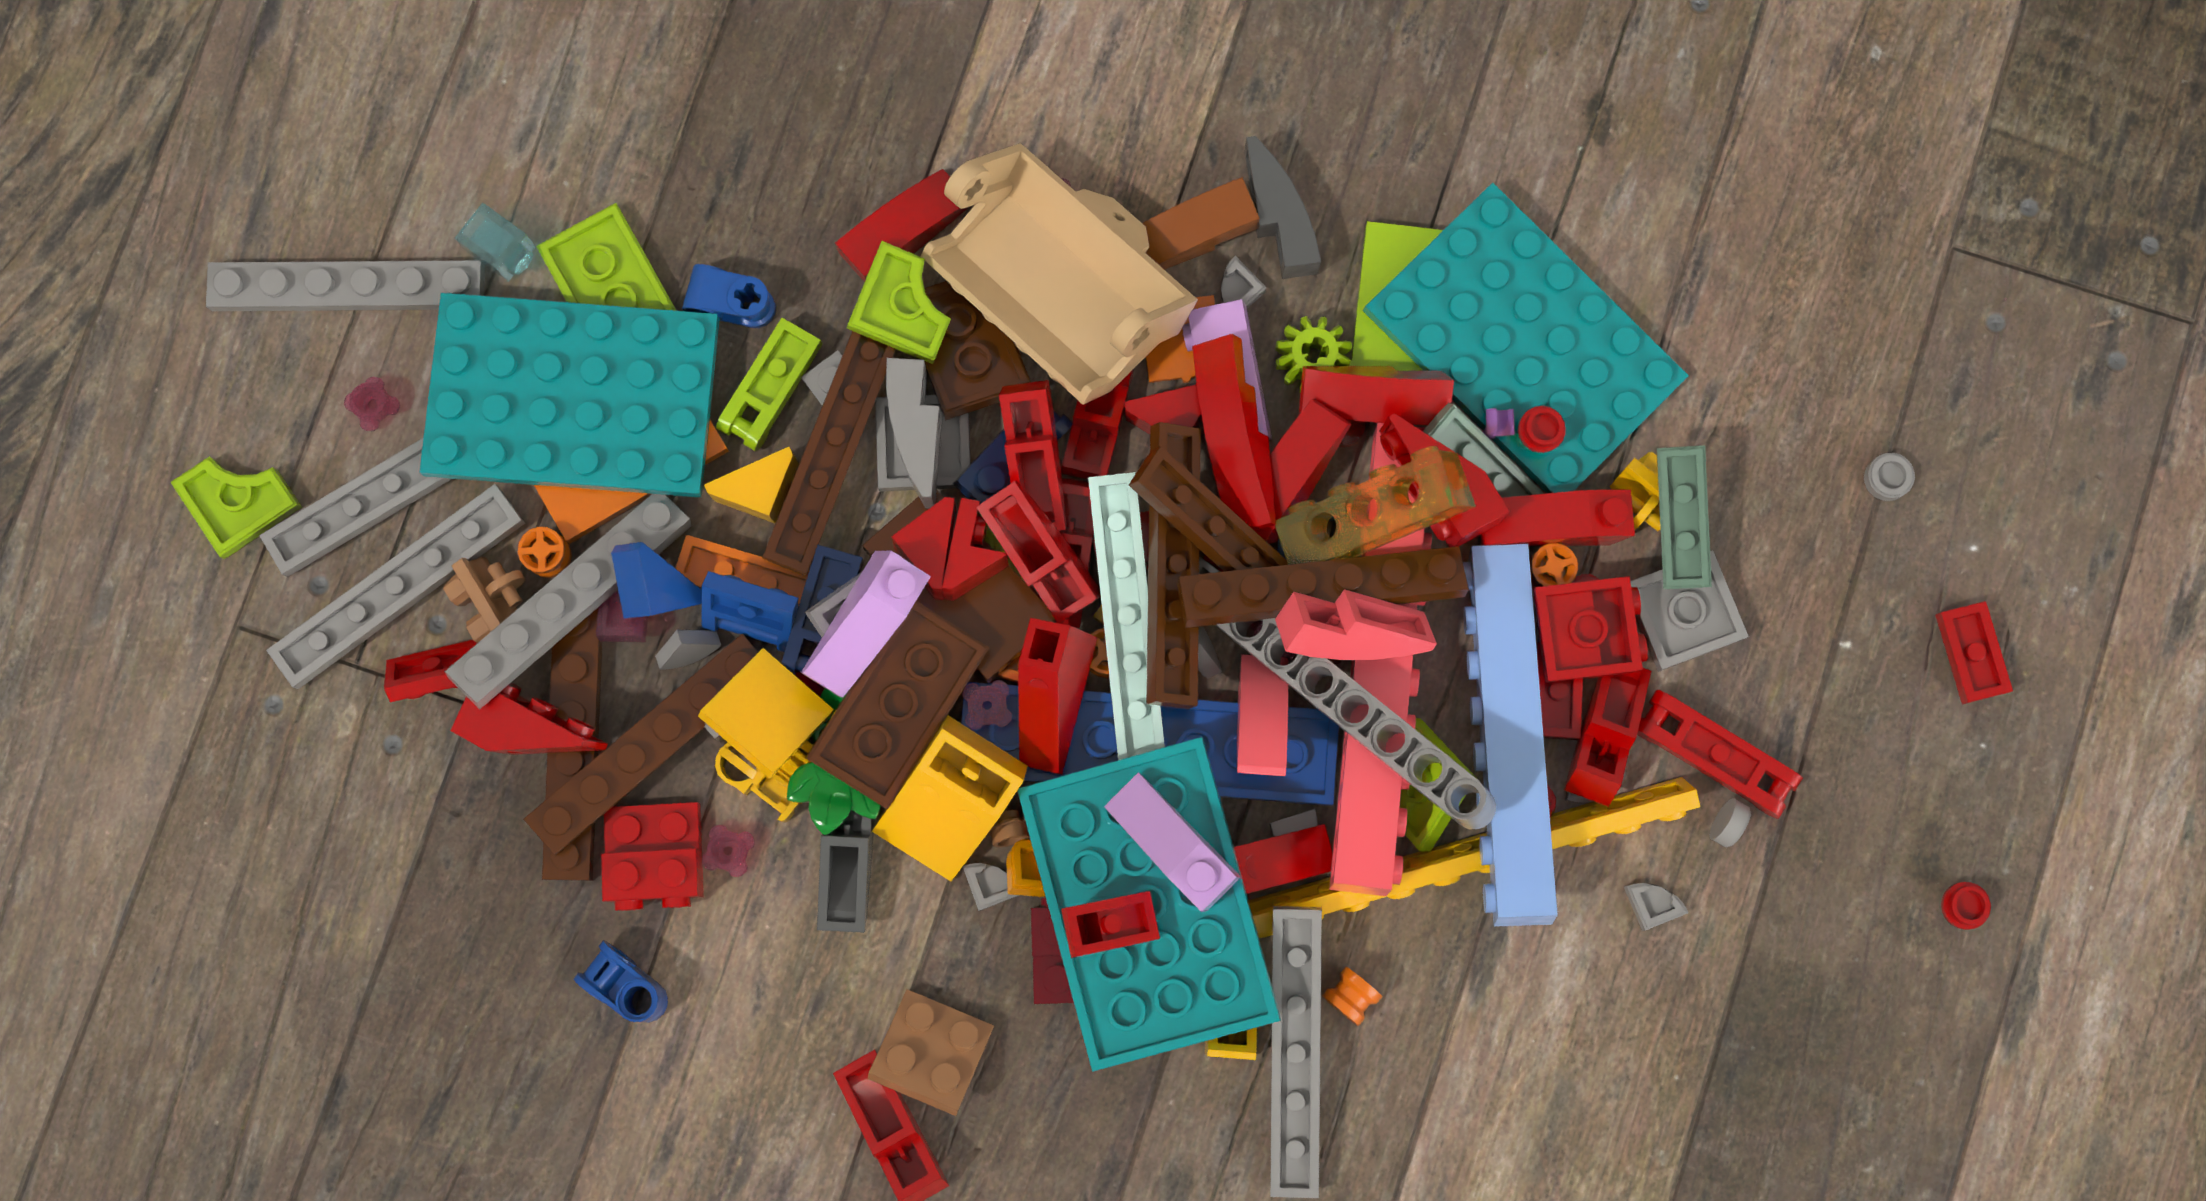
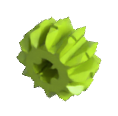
M1305 316L1300 320V331L1291 325L1285 327L1284 335L1287 340H1278L1275 346V350L1284 356L1276 359L1275 367L1277 370L1290 369L1284 377L1286 385L1293 384L1297 379L1302 381L1303 366H1352V360L1344 356L1352 349L1351 341H1337L1343 333V328L1340 325L1328 332L1325 330L1327 326V318L1325 316L1320 317L1317 327H1312L1311 321ZM1311 348L1320 350L1316 363L1307 361Z

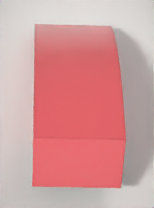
M1345 589L1335 603L1293 592L1275 618L1285 651L1309 657L1336 660H1376L1429 652L1437 645L1425 612Z
M1241 654L1238 686L1237 773L1286 776L1288 684L1254 656ZM1281 657L1280 664L1282 666L1288 665V658Z

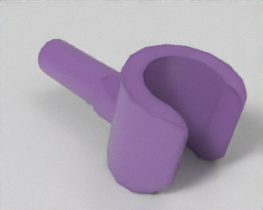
M1486 409V427L1482 432L1490 440L1496 436L1514 435V409Z

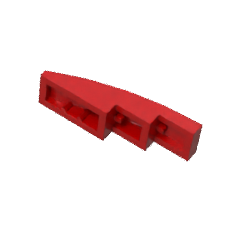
M1229 334L1194 345L1192 349L1198 399L1205 439L1220 499L1254 531L1276 525L1269 438L1267 435L1259 432L1255 387L1245 383L1242 339L1234 334Z
M1134 369L1109 393L1084 405L1077 400L1073 415V425L1061 466L1062 474L1083 479L1108 475L1124 414V402L1127 401Z
M1316 399L1309 401L1270 454L1276 525L1255 530L1268 544L1278 541L1297 506L1300 503L1307 502L1351 426L1350 422ZM1206 555L1204 556L1203 559L1212 564L1221 572H1224L1209 557H1207Z

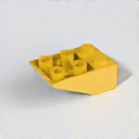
M947 715L872 832L947 880L952 881L997 822L1023 783L1028 766Z

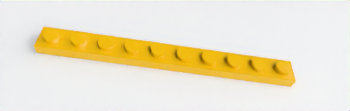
M1683 777L1616 795L1609 807L1597 802H1591L1556 812L1550 817L1552 849L1566 845L1571 847L1586 846L1595 842L1597 836L1611 832L1616 834L1632 833L1642 827L1641 824L1657 819L1661 821L1680 819L1687 814L1686 811L1700 807L1697 789ZM1487 832L1434 847L1431 851H1420L1403 856L1400 885L1392 884V890L1387 897L1390 899L1405 898L1412 895L1416 888L1430 884L1435 886L1450 885L1459 881L1461 875L1475 871L1490 873V866L1481 865L1480 836H1487ZM1329 877L1248 901L1258 937L1265 938L1273 935V906L1322 907L1323 919L1325 914L1339 910L1344 912L1362 910L1369 906L1370 901L1386 896L1329 890Z

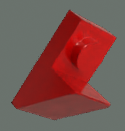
M961 498L942 584L944 600L954 601L1009 565L1006 553L975 547V544L983 546L987 531V523L976 508L980 505V501Z
M1150 891L1061 909L1071 958L1160 939Z

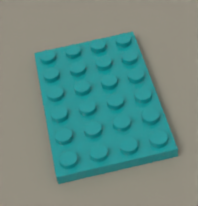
M1493 182L1363 309V312L1423 371H1442L1454 380L1452 400L1482 430H1485L1486 409H1514L1515 434L1511 436H1496L1492 440L1545 493L1574 491L1689 376ZM1536 406L1553 408L1562 416L1565 422L1566 432L1562 443L1547 453H1537L1529 450L1521 442L1518 434V424L1521 417L1529 409Z
M441 293L419 473L424 477L702 498L720 321L718 314Z
M1202 737L1022 787L1017 790L1092 1072L1281 1021L1242 876L1208 911L1201 912L1160 870L1104 807L1139 772L1241 876L1205 742ZM1150 891L1160 939L1071 958L1061 911L1062 908Z

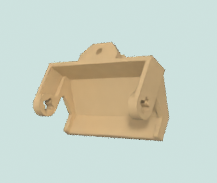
M1021 143L969 160L951 175L944 189L945 196L960 209L972 205L974 207L951 234L927 243L920 256L948 281L957 293L963 295L981 311L986 320L995 324L1015 342L1019 350L1028 354L1048 373L1052 380L1061 384L1083 405L1112 391L1159 343L1178 335L1198 301L1195 296L1146 254L1149 242L1145 225L1112 197L1086 189L1074 191Z

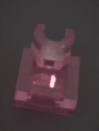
M617 590L598 607L596 636L601 642H646L648 616L624 618Z

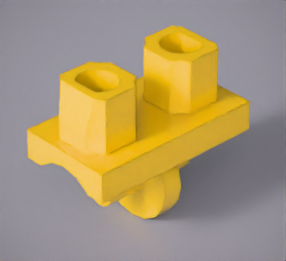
M1648 452L1639 460L1634 457L1609 487L1613 490H1631L1633 513H1635L1633 516L1634 530L1645 521L1658 532L1660 530L1657 455L1653 452Z

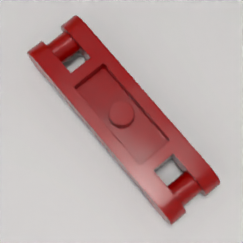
M1656 690L1649 701L1652 707L1645 718L1641 717L1637 735L1650 743L1656 744L1754 804L1763 813L1779 819L1786 808V805L1783 803L1790 790L1796 791L1803 779L1802 776L1673 696L1661 690ZM1668 715L1680 721L1673 734L1661 728ZM1764 773L1774 780L1767 792L1757 786Z

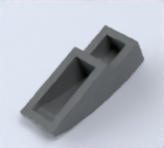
M1256 136L1246 137L1244 153L1251 199L1260 218L1258 229H1256L1257 238L1276 237L1282 279L1317 275L1321 265V258L1315 232L1303 201L1291 179L1274 155Z
M851 810L849 816L836 830L828 835H821L817 930L865 932L874 838L872 830L875 819L863 817Z

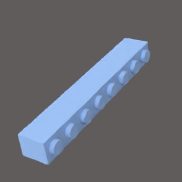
M1528 544L1471 546L1468 562H1463L1471 599V606L1464 607L1465 635L1473 634L1474 651H1467V674L1469 680L1476 679L1477 697H1470V718L1472 725H1480L1481 739L1480 743L1473 744V762L1475 771H1483L1484 787L1491 793L1496 803L1495 815L1492 821L1487 824V836H1480L1481 865L1490 866L1491 883L1483 884L1485 913H1493L1494 927L1552 925L1557 917V902ZM1476 793V804L1478 806L1480 795Z

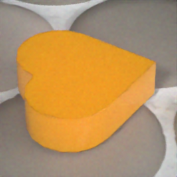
M1021 839L1014 844L1007 854V892L1010 895L1046 897L1031 840Z

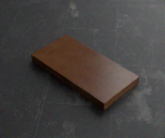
M936 490L935 504L944 498L938 490ZM919 496L862 545L864 551L870 557H872L875 551H893L898 554L894 549L891 536L928 510L923 505ZM956 510L955 524H956V519H957V515H958V511H957V510ZM985 540L983 546L975 544V547L994 550ZM1009 565L954 601L934 600L925 587L916 600L990 647L976 669L988 683L1021 655L1030 618L1056 623L1055 618L1045 603Z
M916 601L901 625L846 693L805 758L888 809L990 647Z

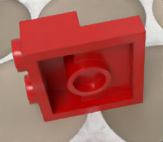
M1630 576L1542 586L1533 589L1545 683L1630 674L1643 670L1642 662L1647 661L1648 658L1647 643L1644 634H1638L1635 618V615L1641 614V599L1638 588L1631 587Z
M701 803L612 807L604 814L605 853L601 854L602 901L615 902V911L644 909V900H662V908L691 907V898L704 897Z

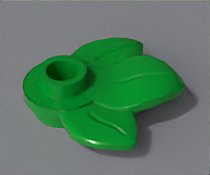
M812 762L798 767L788 783L787 799L798 803L809 802L811 819L823 835H828L836 830L849 816L851 810L869 819H876L880 811V804Z

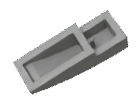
M887 358V399L889 416L897 447L915 491L925 508L929 509L936 502L942 430L939 406L925 405L928 373L924 360Z

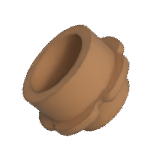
M1018 810L1004 811L988 832V835L992 838L993 846L998 848L1013 846L1021 839L1030 838L1025 817L1021 818Z

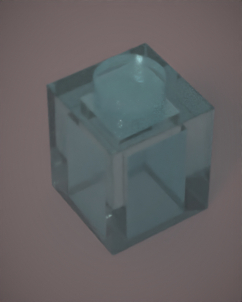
M483 202L454 238L466 252L477 260H481L485 266L507 282L510 281L514 274H521L529 266L533 258L532 251L536 248L526 233Z

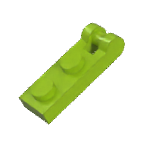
M781 318L719 417L716 429L728 436L732 433L744 439L743 445L757 452L766 441L771 427L801 381V377L806 373L822 347V341L786 319ZM747 406L760 412L754 423L742 418Z

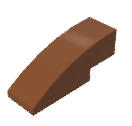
M1243 177L1193 197L1143 222L1142 224L1146 226L1149 242L1146 254L1165 270L1212 252L1217 244L1258 229L1260 218Z

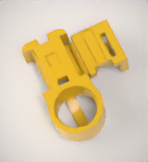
M806 741L800 748L809 753L813 745ZM727 742L720 748L715 760V767L719 777L746 796L750 791H753L781 813L777 820L788 822L795 814V808L802 804L787 799L788 783L798 767L811 762L805 758L807 755L798 749L774 776L769 779L757 767L755 770L731 752L734 747ZM724 759L749 778L743 781L731 779L723 767Z

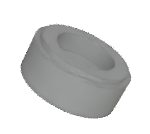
M1884 453L1876 457L1867 465L1864 472V483L1867 490L1875 498L1883 501H1893L1902 497L1910 491L1915 480L1912 464L1904 456L1897 453Z
M1735 798L1728 800L1718 812L1711 826L1710 839L1726 848L1734 845L1740 839L1751 817L1750 807Z

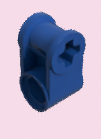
M695 264L682 310L686 312L718 314L720 321L749 328H761L772 321L776 313V304L767 287L760 279L727 272L710 265ZM757 296L760 300L759 303L753 302L750 304L749 309H746L743 305L744 302H752L754 297Z
M603 940L599 945L600 953L584 973H577L574 981L590 995L607 1004L630 1022L650 1023L658 1020L665 1013L668 1006L666 990L661 984L637 967V964L625 953ZM644 987L650 992L652 1003L645 1013L639 1014L633 1008L632 1000L635 992Z

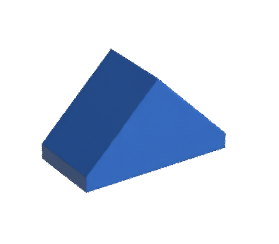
M637 542L615 545L611 556L624 618L652 616L702 604V590L645 543Z

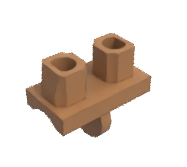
M480 557L471 561L461 558L451 565L456 574L443 586V589L449 600L456 606H466L471 601L474 603L479 613L466 622V628L473 640L478 643L517 610L516 606L523 602L516 589L524 583L525 577L520 570L506 573L500 562L491 565L486 557Z

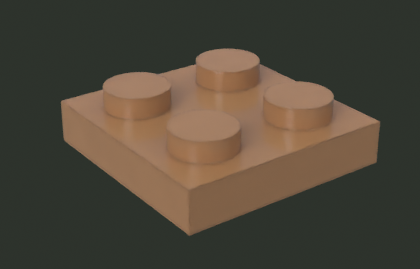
M906 989L869 1071L868 1079L956 1116L993 1032L994 1025Z

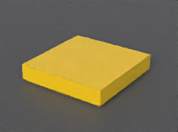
M762 648L701 709L698 717L771 779L831 716L834 709Z

